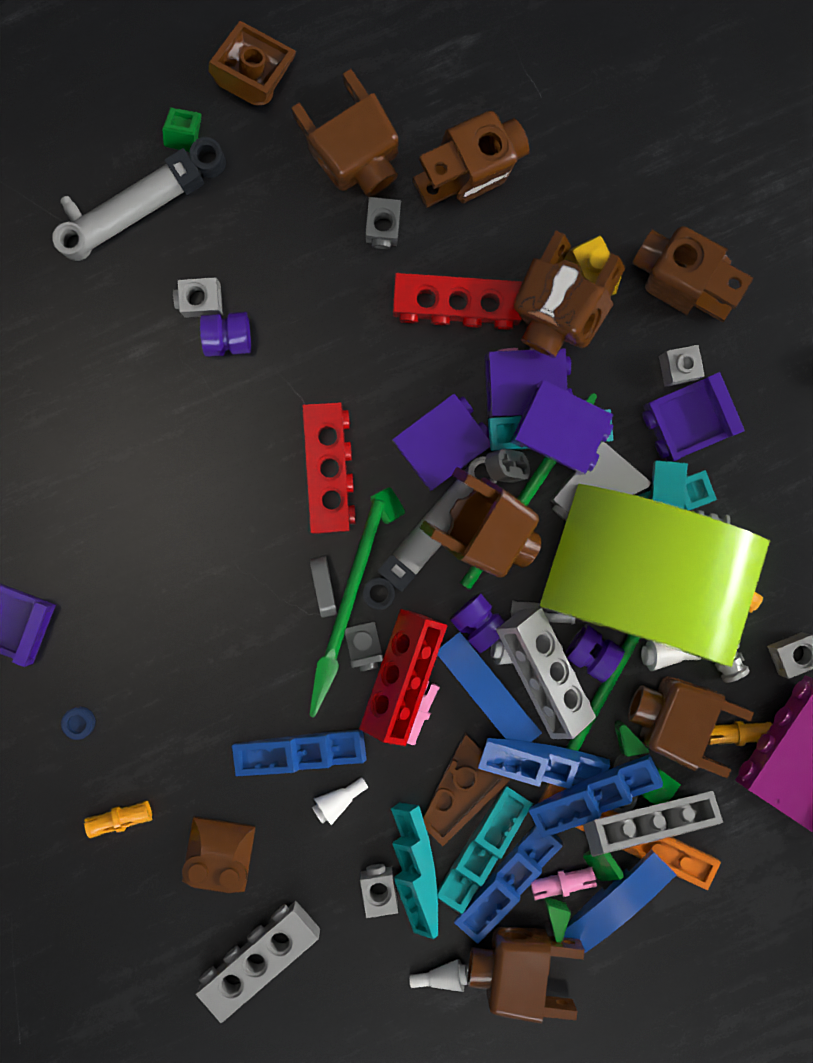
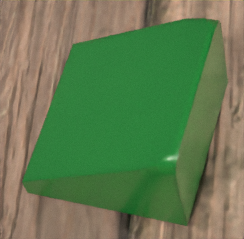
M170 108L162 129L164 146L178 150L184 148L185 151L190 152L192 144L198 139L202 118L201 113Z
M391 487L371 496V502L373 498L386 502L381 516L385 524H389L405 514L404 507Z
M620 720L615 721L614 725L619 750L626 757L649 753V750Z
M657 766L656 768L663 781L662 788L641 794L654 805L669 802L681 786V784Z
M589 850L583 855L589 867H592L594 874L600 881L621 880L624 877V873L610 853L592 857Z
M546 897L544 901L551 929L556 942L561 943L571 913L565 902Z

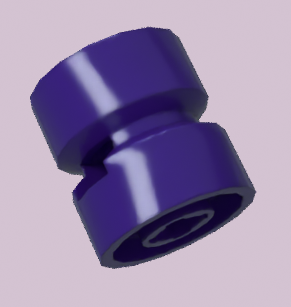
M247 312L228 313L224 319L220 314L201 315L200 333L205 357L223 356L226 350H229L232 355L251 353V335Z
M481 593L470 599L450 618V621L461 633H468L467 641L478 653H482L500 639L496 629L505 623V620L499 613H491L492 605Z
M586 624L573 638L565 655L568 661L577 667L586 666V673L604 683L618 667L625 649L610 639L603 641L602 634ZM592 649H595L592 655L589 654Z

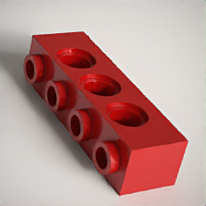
M396 273L393 317H399V321L403 323H418V319H431V324L450 325V321H461L465 327L477 328L481 327L482 323L494 324L496 329L510 330L513 329V325H519L522 320L513 305L522 281ZM427 293L433 296L435 303L429 308H424L418 304L417 298L421 294ZM453 296H461L466 301V307L461 310H455L450 306L449 299ZM484 298L494 299L498 309L494 312L485 311L481 306V300Z
M342 403L303 405L311 533L350 531V524H356L355 505H349L348 493L354 492L353 473L347 474L346 461H352L351 442H345L344 429H350L349 410H343ZM331 428L336 431L337 439L332 445L320 443L319 435L324 429ZM327 460H334L339 465V471L334 477L329 478L322 474V464ZM335 491L339 493L341 503L336 509L331 510L325 507L323 498L326 493Z
M400 609L359 728L360 730L384 743L406 746L447 628L446 624L422 614Z

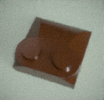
M239 21L210 60L208 72L221 88L251 104L264 105L271 101L274 89L295 57L296 51Z
M194 816L186 860L182 869V882L191 887L225 893L245 892L256 826Z

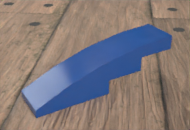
M461 632L440 647L437 655L505 739L532 742L542 734Z
M360 729L296 735L232 745L236 776L295 773L298 770L329 768L332 765L358 764L367 761L364 734Z
M487 738L478 769L540 787L543 781L571 789L572 784L575 785L609 770L610 759L547 744Z
M648 754L571 786V789L560 791L530 807L529 812L541 837L544 838L600 819L603 812L630 804L632 797L662 788L663 781L651 755Z
M535 825L484 882L483 886L478 889L464 913L459 914L454 923L478 944L520 901V895L542 873V867L561 849L563 841L555 834L542 838Z
M652 849L630 871L626 868L623 871L624 877L621 880H614L606 890L602 887L569 920L564 938L580 939L585 949V954L628 921L676 876V873Z

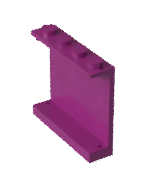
M805 675L802 681H799L794 686L792 696L785 706L776 713L774 722L767 733L758 740L757 748L749 760L741 765L735 781L813 832V678Z

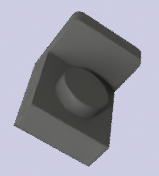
M375 621L346 627L345 636L352 668L359 666L360 671L377 668V662L383 661V654Z

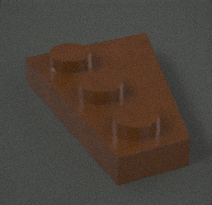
M466 733L423 815L426 830L442 846L510 781L508 777L478 769L483 750Z

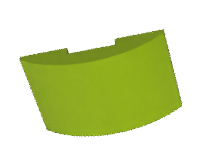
M578 483L540 607L732 667L770 540L733 525L672 505L619 491Z

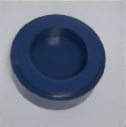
M85 707L72 708L62 717V731L70 739H83L94 730L95 717Z

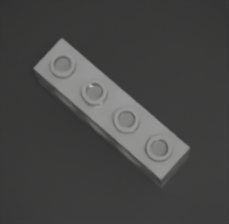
M542 607L519 610L498 627L496 631L551 739H574L596 716Z
M710 791L596 819L583 826L591 855L594 857L723 823L714 792Z
M297 901L293 902L289 907L286 904L282 905L271 916L273 921L265 928L262 925L255 928L247 937L249 941L243 947L235 946L224 956L223 960L225 962L217 969L212 966L200 977L199 981L201 983L196 995L220 1023L225 1021L319 939L320 928ZM284 933L289 938V941L278 943L274 940L273 935ZM259 954L265 961L261 964H256L250 960L249 956ZM227 975H235L239 978L240 983L230 984L225 977Z

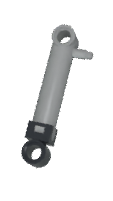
M210 137L197 139L190 148V157L182 148L164 159L167 164L85 215L81 214L69 196H64L61 198V203L71 222L62 223L55 228L53 233L54 246L68 259L73 261L85 259L90 255L93 248L185 192L186 195H189L205 185L201 175L206 178L219 176L226 166V159L220 145ZM212 152L216 154L212 162H201V158L205 153ZM78 235V244L73 248H67L68 239L71 236Z
M486 457L476 458L464 471L475 477L474 470L476 466L480 464L485 465ZM490 477L489 480H490L491 482H493V483H496V482H497V481L493 480V479ZM458 479L454 481L378 569L382 576L372 578L367 582L364 587L363 597L369 607L377 610L389 607L395 598V589L397 588L402 592L442 545L419 529L423 521L425 520L448 532L452 523V517L449 513L457 499L468 496L473 491V488ZM377 584L384 585L389 592L388 597L381 602L373 600L370 595L371 588Z

